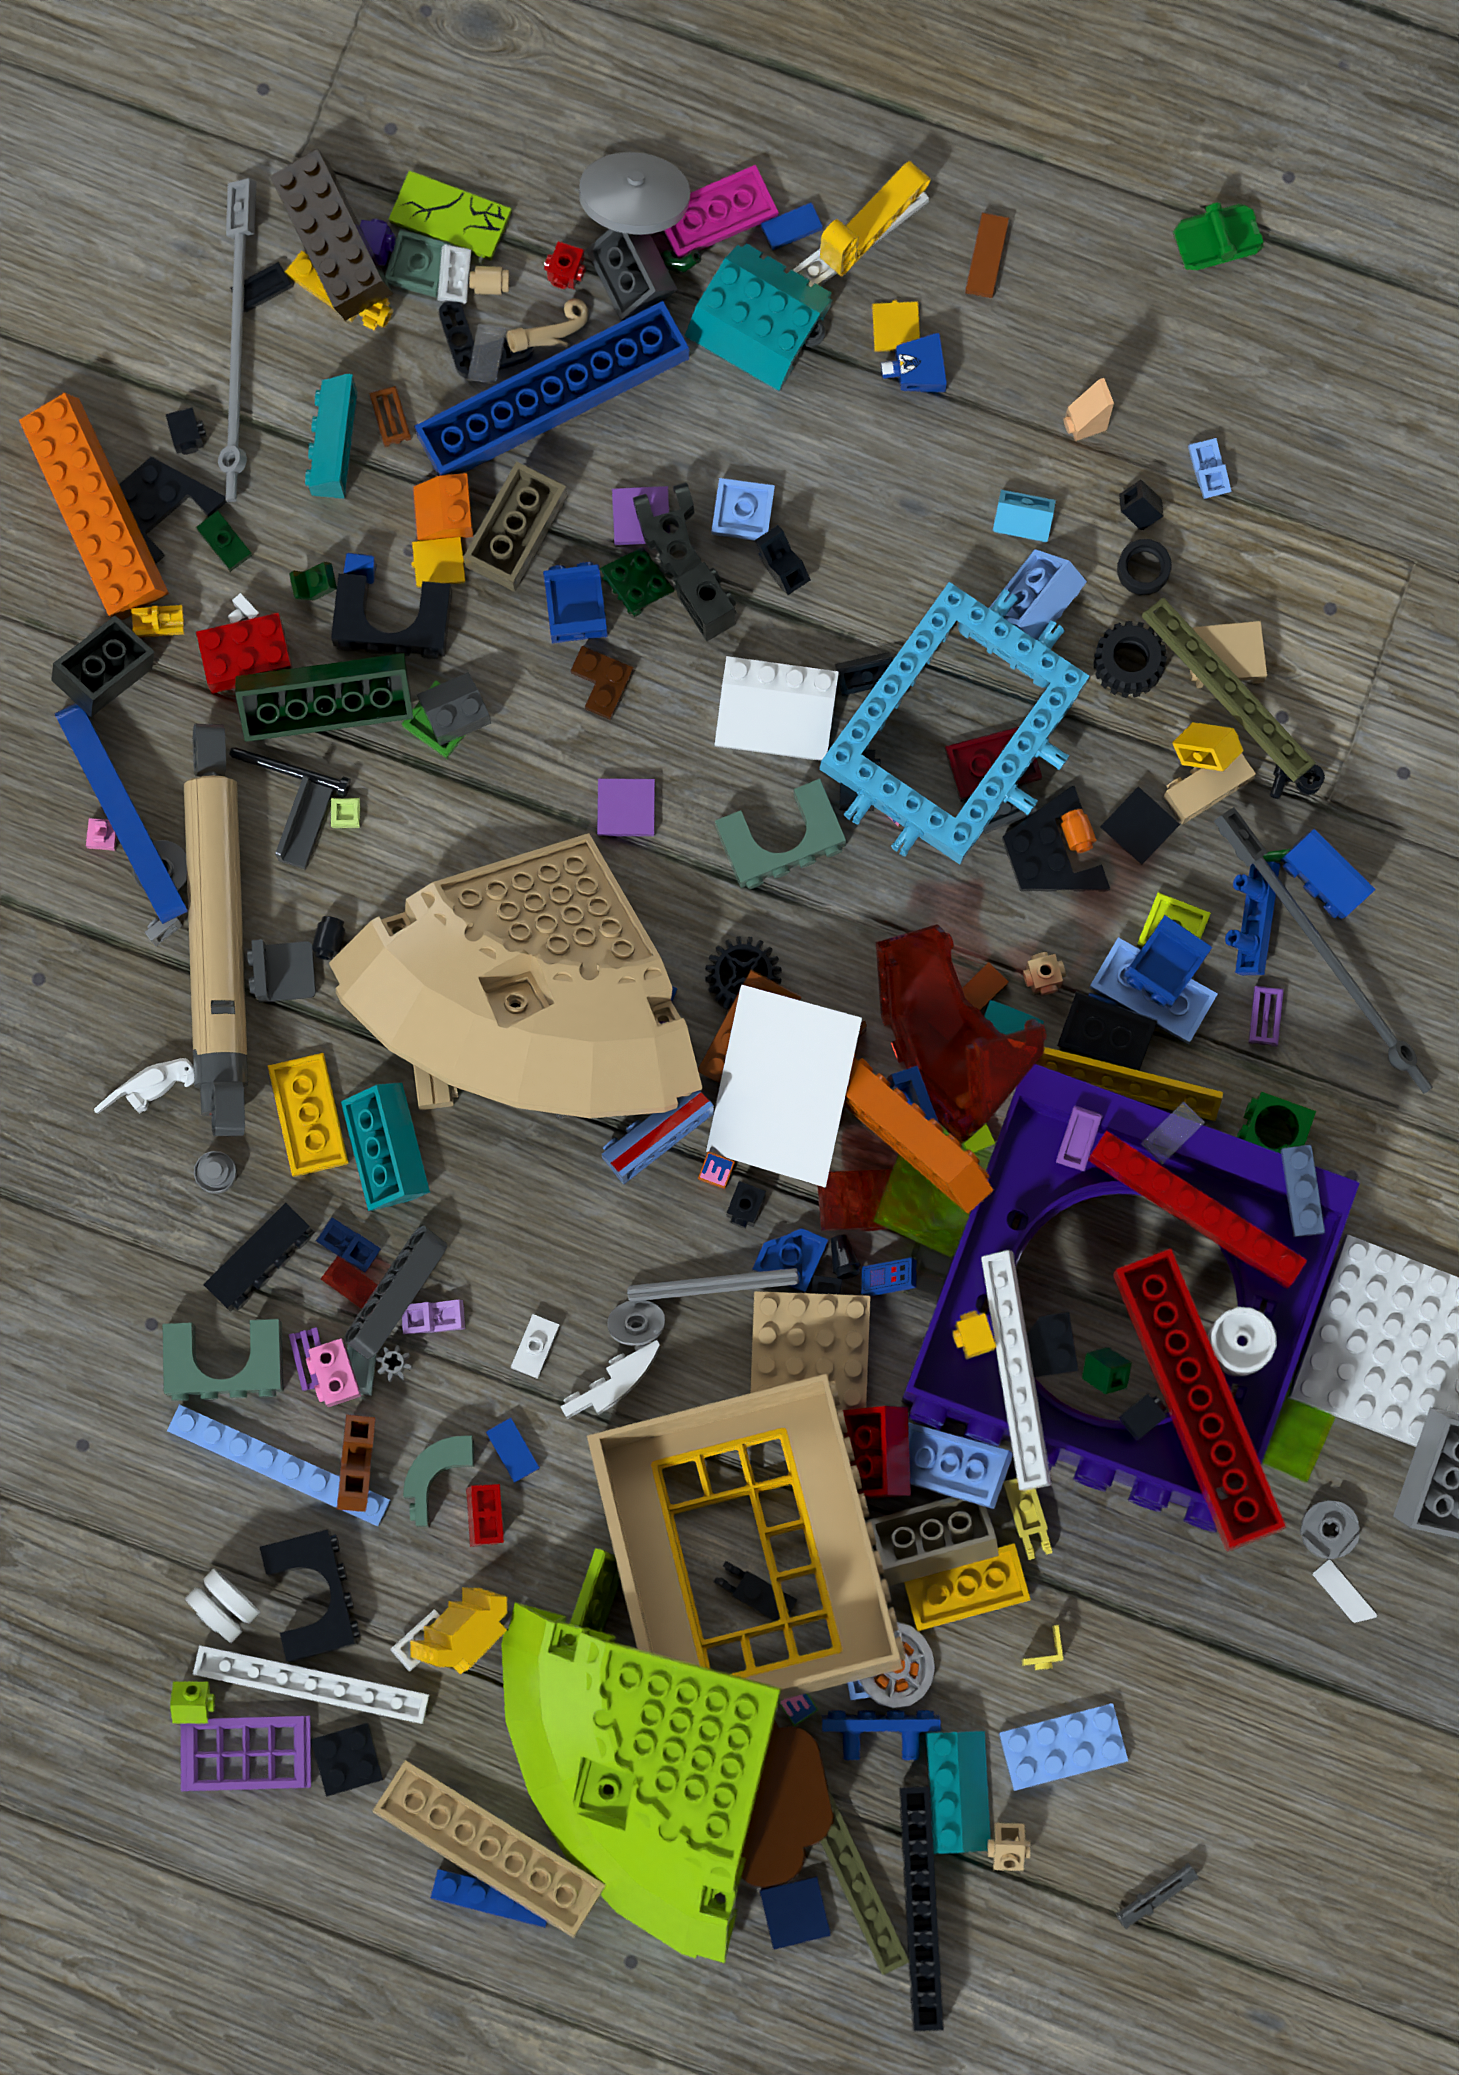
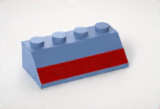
M700 1091L693 1092L689 1096L678 1097V1107L664 1113L649 1114L650 1116L642 1123L640 1120L635 1121L625 1130L628 1134L620 1140L617 1138L612 1139L603 1147L605 1150L602 1153L603 1160L623 1185L714 1115L713 1104Z

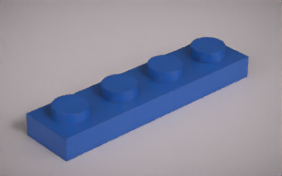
M441 1869L437 1870L431 1899L546 1927V1920L482 1880Z

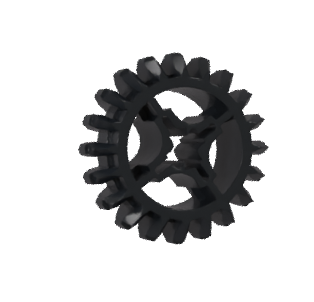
M738 936L736 937L737 945L733 946L732 942L728 939L725 941L727 950H724L721 946L716 947L720 957L712 954L709 956V960L715 965H706L705 970L712 973V975L706 976L705 982L715 983L708 988L710 994L719 992L714 998L716 1003L724 998L726 999L723 1005L724 1009L727 1010L737 996L731 992L741 988L746 979L744 977L736 979L738 978L737 969L743 973L747 970L756 972L763 963L767 970V978L781 984L782 979L773 976L782 973L781 967L773 966L779 962L778 956L768 958L773 949L768 947L762 951L763 941L759 940L756 946H752V937L747 938V944H742V939ZM749 954L756 958H752L748 962H740L732 956ZM724 963L729 966L733 973V976L725 986H723L719 976Z

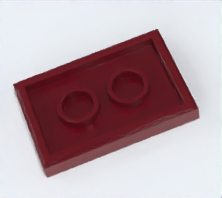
M1019 727L945 746L960 802L970 798ZM1036 757L1018 781V786L1042 780V774Z

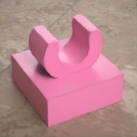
M89 818L86 847L89 849L116 851L117 835L109 820Z

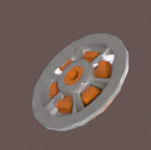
M897 1622L899 1630L894 1631L895 1638L901 1636L906 1655V1659L901 1660L903 1669L859 1680L866 1694L878 1704L891 1708L910 1706L923 1698L932 1684L935 1669L932 1650L924 1636L912 1626Z

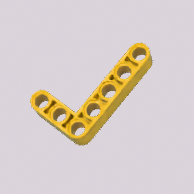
M911 161L906 162L846 226L838 219H835L828 225L821 236L820 259L840 276L846 274L923 193L929 185L931 178Z

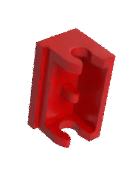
M500 1484L474 1485L466 1488L470 1547L504 1543Z

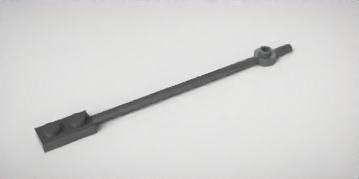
M1233 807L1214 820L1220 834L1235 849L1237 857L1247 867L1251 864L1256 866L1389 1046L1388 1059L1390 1064L1396 1069L1407 1071L1423 1094L1432 1089V1085L1416 1065L1417 1056L1413 1048L1405 1041H1398L1265 861L1263 856L1268 852L1237 810Z

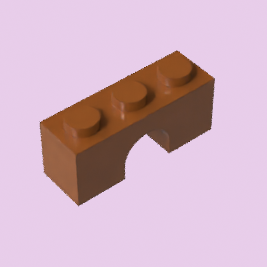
M346 1415L336 1509L366 1512L375 1417Z

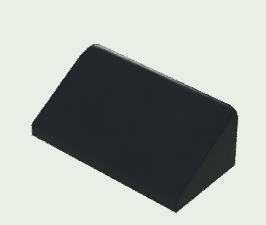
M885 652L835 664V669L839 672L838 682L842 696L873 689L893 661L890 653Z

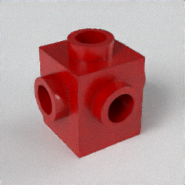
M557 241L553 255L548 254L544 265L548 281L553 286L560 289H566L567 287L575 289L577 281L581 282L583 280L586 265H583L585 261L584 249Z

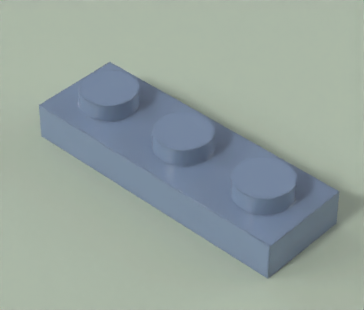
M1312 1146L1282 1148L1281 1157L1293 1236L1301 1237L1323 1234L1325 1231Z

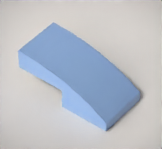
M1217 438L1188 445L1203 498L1232 492L1226 466L1222 463Z

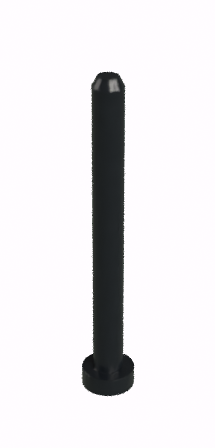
M237 747L231 748L229 755L234 759L301 780L303 776H307L312 783L337 790L338 796L346 797L350 788L351 779L344 776L339 780Z

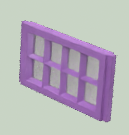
M311 1716L208 1719V1724L181 1723V1791L311 1788Z

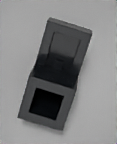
M779 525L755 540L760 551L758 555L775 582L787 595L811 581L803 561L792 551L786 535Z

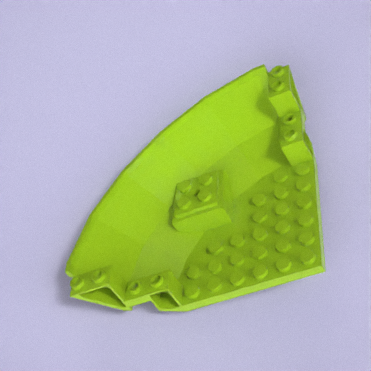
M515 1602L509 1629L506 1628L507 1631L504 1633L501 1643L505 1722L528 1793L565 1857L574 1866L605 1884L601 1896L616 1913L683 1955L693 1958L701 1956L725 1963L738 1909H734V1904L746 1859L741 1857L782 1688L614 1643L616 1636L566 1623L567 1616ZM567 1634L574 1636L575 1641L573 1644L566 1642L565 1637ZM606 1784H611L614 1787L612 1795H607L604 1792ZM723 1893L726 1901L723 1903L718 1902L716 1894Z

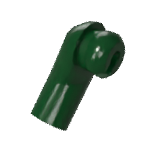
M669 250L661 254L667 270L686 272L701 262V256L696 250L689 252L682 258H675V253Z

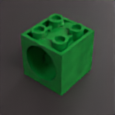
M1261 1092L1257 1098L1252 1097L1243 1116L1244 1119L1248 1120L1247 1124L1242 1125L1236 1137L1281 1153L1282 1148L1305 1146L1316 1111ZM1269 1115L1282 1118L1291 1131L1290 1146L1285 1144L1277 1149H1272L1262 1144L1255 1133L1256 1119L1258 1117L1262 1119Z

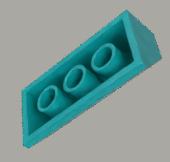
M344 374L322 380L321 390L316 389L315 406H319L318 416H313L312 433H315L314 443L310 442L308 459L312 460L311 469H307L305 474V486H309L312 496L345 499L358 393L353 374Z
M403 1083L377 1084L341 1101L368 1211L412 1201L430 1193Z
M985 1731L927 1733L928 1786H930L934 1854L988 1851V1839H991Z

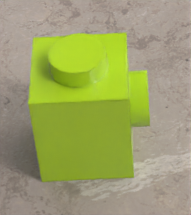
M173 1681L170 1701L172 1723L208 1724L209 1712H214L215 1694H210L208 1682Z

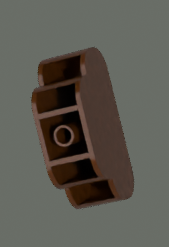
M775 1719L741 1857L746 1858L741 1878L745 1882L758 1887L782 1884L795 1878L805 1863V1847L816 1845L824 1840L834 1823L833 1807L830 1804L828 1783L821 1751L817 1742L809 1733L800 1728H779Z

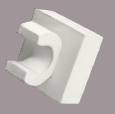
M241 593L232 600L236 610L228 616L230 623L261 617L259 612Z

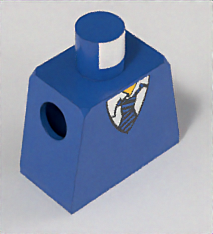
M939 333L896 346V360L881 362L882 378L899 377L900 390L946 391L947 382Z

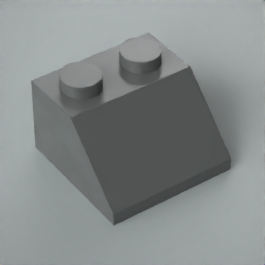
M469 672L417 694L439 746L491 724L490 715Z

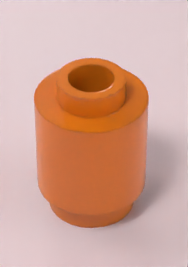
M1082 809L1064 814L1061 817L1063 821L1061 827L1070 850H1076L1077 853L1091 850L1093 848L1092 844L1097 839L1088 815L1084 814Z

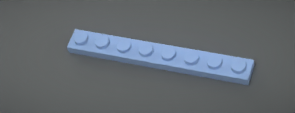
M179 1404L167 1429L168 1432L337 1508L339 1476ZM369 1490L366 1512L342 1511L379 1527L391 1500Z

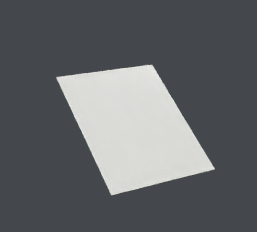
M741 985L706 1152L826 1187L862 1018Z

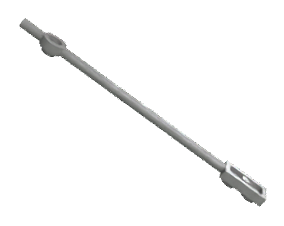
M250 178L228 183L226 236L235 239L228 441L227 446L220 452L218 458L219 468L226 472L225 501L227 502L237 501V477L243 471L247 462L245 451L239 448L245 245L246 236L255 234L256 181Z

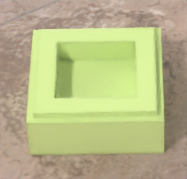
M331 798L332 828H360V798Z

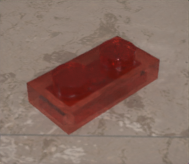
M339 1256L335 1258L321 1277V1281L360 1309L364 1307L378 1286Z

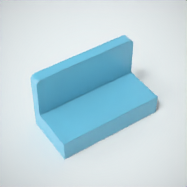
M1001 490L993 531L1047 542L1056 500Z

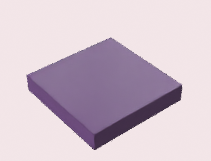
M668 486L612 489L615 545L646 544L635 511L633 497L647 494L653 517L669 513ZM670 525L664 528L666 533H670Z
M598 779L597 835L654 836L655 779Z

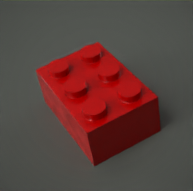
M279 612L196 631L206 680L211 693L234 689L235 676L293 668Z
M878 1406L842 1410L848 1433L842 1435L843 1438L849 1437L855 1458L854 1461L850 1462V1466H857L862 1489L857 1490L858 1495L864 1493L865 1499L911 1496L908 1407Z

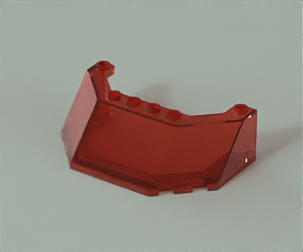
M936 924L876 942L880 1012L884 1026L891 1025L896 1040L892 1041L891 1044L898 1063L904 1062L906 1069L918 1066L938 1122L949 1134H952L963 1144L992 1118L1044 1054L1046 1031L1041 1023L1031 1019L1026 1021L1025 1030L1008 1035L1001 1034L994 1027L993 1023L987 1020L980 1013V1010L977 1007L975 1008L966 999L952 963L951 950L954 948L953 939L949 933H946Z

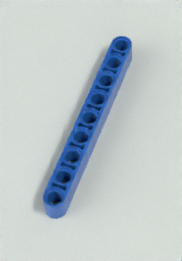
M76 703L54 713L161 923L164 924L188 912L87 713Z

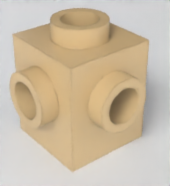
M1047 952L1031 956V960L1027 962L1025 967L1026 970H1023L1026 986H1031L1033 995L1038 993L1049 995L1057 992L1063 983L1062 978L1066 977L1062 960L1057 961L1056 954L1048 956ZM1049 968L1050 974L1043 975L1040 970Z
M995 1823L994 1839H988V1857L993 1858L994 1870L1023 1871L1024 1859H1030V1841L1025 1840L1024 1824Z

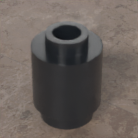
M323 916L321 922H318L312 945V951L316 952V957L323 960H332L341 951L345 934L343 920L331 916Z

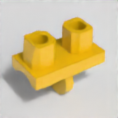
M156 605L145 608H131L132 631L139 638L184 634L182 605L159 607Z

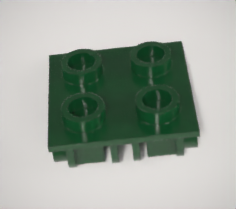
M643 547L600 568L604 575V581L609 583L614 594L619 595L617 599L619 601L623 600L627 613L632 614L634 617L643 612V607L675 591Z

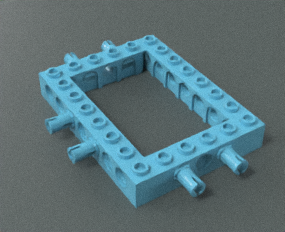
M949 582L821 761L819 770L837 782H842L858 794L844 813L847 819L850 820L854 813L858 811L853 817L852 822L859 824L870 806L874 805L875 808L905 827L891 845L892 849L897 852L901 845L905 843L899 853L902 856H907L915 841L920 837L958 864H961L1003 803L1010 802L1026 813L1027 816L1031 813L1038 800L1019 789L1017 783L1035 757L1038 758L1040 756L1060 771L1070 756L1049 743V737L1080 695L1090 676L1051 650L1065 632L1062 626L1059 625L1052 634L1057 623L1049 621L1047 627L1038 640H1036L1005 619L1007 613L1018 601V598L1012 593L1007 602H1005L1010 593L1008 590L1003 589L993 606L988 608ZM958 621V629L967 639L971 637L986 647L988 653L992 654L993 652L1008 662L1010 668L1013 670L1017 668L1032 678L1034 684L1042 688L1047 687V689L955 818L861 754L869 749L870 742L878 730H883L890 713L894 708L897 709L900 706L905 692L910 686L913 687L920 671L926 663L930 664L937 647L942 641L945 642L952 626Z

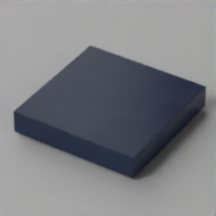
M817 1877L760 1890L773 1950L831 1936Z

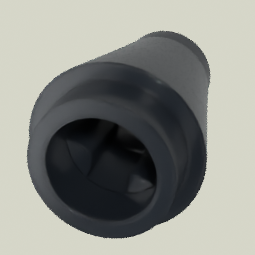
M842 1234L832 1237L830 1241L833 1273L837 1274L839 1279H849L857 1276L860 1273L859 1267L861 1264L847 1235Z

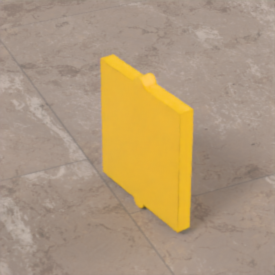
M893 300L892 303L872 304L875 352L895 351L896 346L920 338L918 302L898 303L896 300Z
M461 537L412 542L414 561L411 565L415 568L417 588L422 587V581L447 584L465 583Z

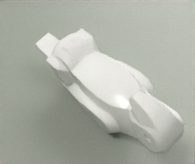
M179 1058L148 1066L117 1088L95 1107L94 1111L99 1114L120 1097L126 1095L127 1100L139 1114L143 1111L145 1112L148 1109L149 1102L163 1096L176 1081L183 1082L185 1087L194 1084V1065L186 1058Z

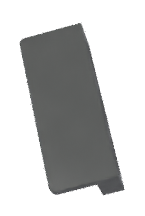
M303 776L275 853L279 862L306 870L331 801L333 789L312 783L309 777Z

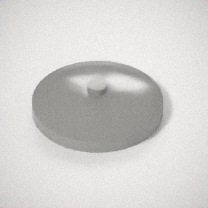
M621 152L604 156L594 161L585 169L579 184V200L588 216L606 228L627 234H651L674 226L684 217L689 207L690 187L684 174L670 162L650 154Z

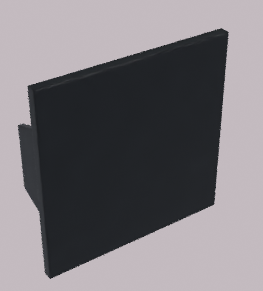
M1138 786L1100 828L1142 865L1180 824Z

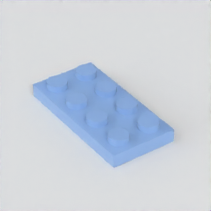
M1118 937L1089 988L1128 1010L1157 1019V1027L1189 1044L1215 1000L1217 993L1191 979L1171 1008L1167 1005L1162 1007L1151 1000V994L1144 989L1138 991L1126 982L1128 978L1124 976L1125 971L1141 950Z
M908 1422L910 1485L994 1509L1013 1453L1009 1450Z
M1113 1703L999 1733L1014 1791L1128 1761Z

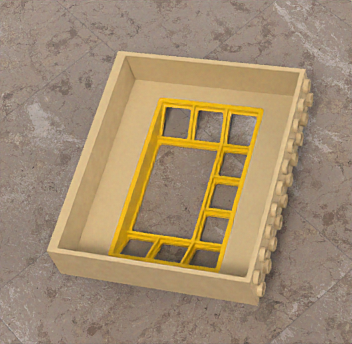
M827 1374L587 1435L637 1649L710 1669L707 1655L708 1649L739 1641L742 1646L746 1670L732 1673L731 1675L782 1688L779 1700L903 1669L901 1660H905L906 1655L901 1636L897 1638L894 1636V1631L899 1630L894 1608L887 1609L886 1603L892 1602L886 1579L880 1580L879 1574L884 1573L878 1550L872 1551L871 1546L877 1545L872 1523H865L864 1518L869 1517L864 1493L859 1495L857 1493L858 1489H862L856 1465L850 1466V1462L854 1461L855 1458L849 1437L843 1438L842 1435L848 1433L842 1409L836 1410L835 1406L841 1405L835 1381L829 1382ZM779 1439L788 1467V1475L759 1483L755 1482L747 1447ZM737 1450L746 1485L716 1494L713 1493L704 1459L709 1456ZM695 1461L704 1496L671 1504L662 1469ZM792 1485L800 1519L767 1527L759 1493ZM750 1496L780 1620L704 1639L674 1515ZM802 1529L805 1534L811 1564L778 1572L770 1538ZM814 1574L823 1608L807 1614L789 1617L781 1583ZM825 1619L831 1637L832 1648L799 1656L792 1631L793 1627ZM782 1630L787 1644L789 1659L756 1667L750 1639Z

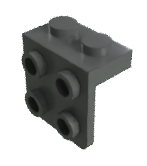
M263 939L251 940L252 949H247L248 965L253 966L254 977H249L250 993L255 994L259 1003L308 999L315 996L314 960L312 944L310 942L266 945Z

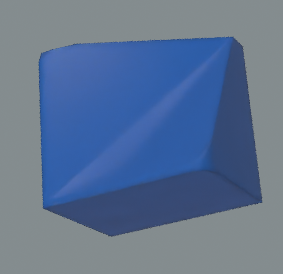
M346 553L344 574L367 576L368 583L373 584L376 572L375 558L372 555Z

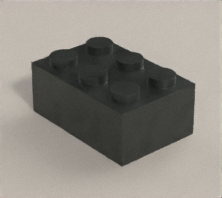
M114 615L53 663L51 681L84 712L92 717L152 670L155 652Z

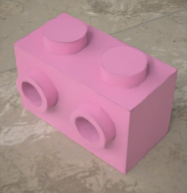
M342 1338L308 1349L310 1357L306 1358V1363L310 1374L316 1373L319 1385L314 1387L319 1402L325 1401L326 1406L331 1407L362 1396Z

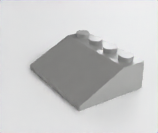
M1430 1407L1393 1517L1410 1528L1458 1539L1459 1414Z

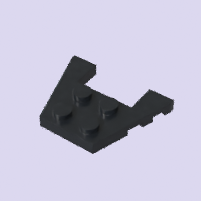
M153 457L147 459L119 484L155 564L165 555L147 534L183 502L191 498L208 517L227 503L224 495Z
M1075 786L1069 787L1002 836L1020 891L1073 890L1074 892H1084L1088 890L1106 892L1110 890L1102 865L1077 873L1073 872L1055 820L1060 819L1070 811L1082 809Z

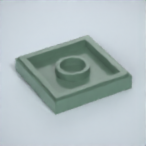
M399 230L385 274L388 284L437 298L442 246L445 244L453 245L448 242Z

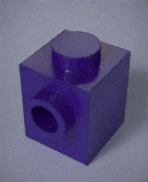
M361 220L360 227L378 264L386 266L389 253L395 247V235L383 220Z

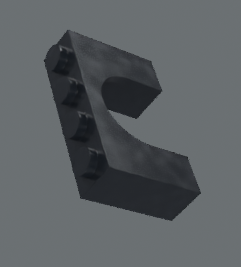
M338 573L331 633L333 646H337V649L342 651H354V648L365 649L366 652L372 654H381L382 651H392L393 654L404 653L405 657L410 656V653L421 654V657L426 659H437L438 656H445L452 599L451 584L422 581L420 607L415 621L403 631L386 633L374 628L366 619L369 587L367 576Z
M326 1529L260 1546L266 1576L270 1577L298 1569H312L319 1572L326 1579L330 1588V1605L320 1620L308 1626L280 1633L286 1662L290 1663L358 1645L356 1638L361 1637L357 1620L352 1621L350 1609H354V1604L350 1591L345 1592L343 1581L347 1580L344 1564H338L336 1552H340V1545L337 1535H331V1531Z

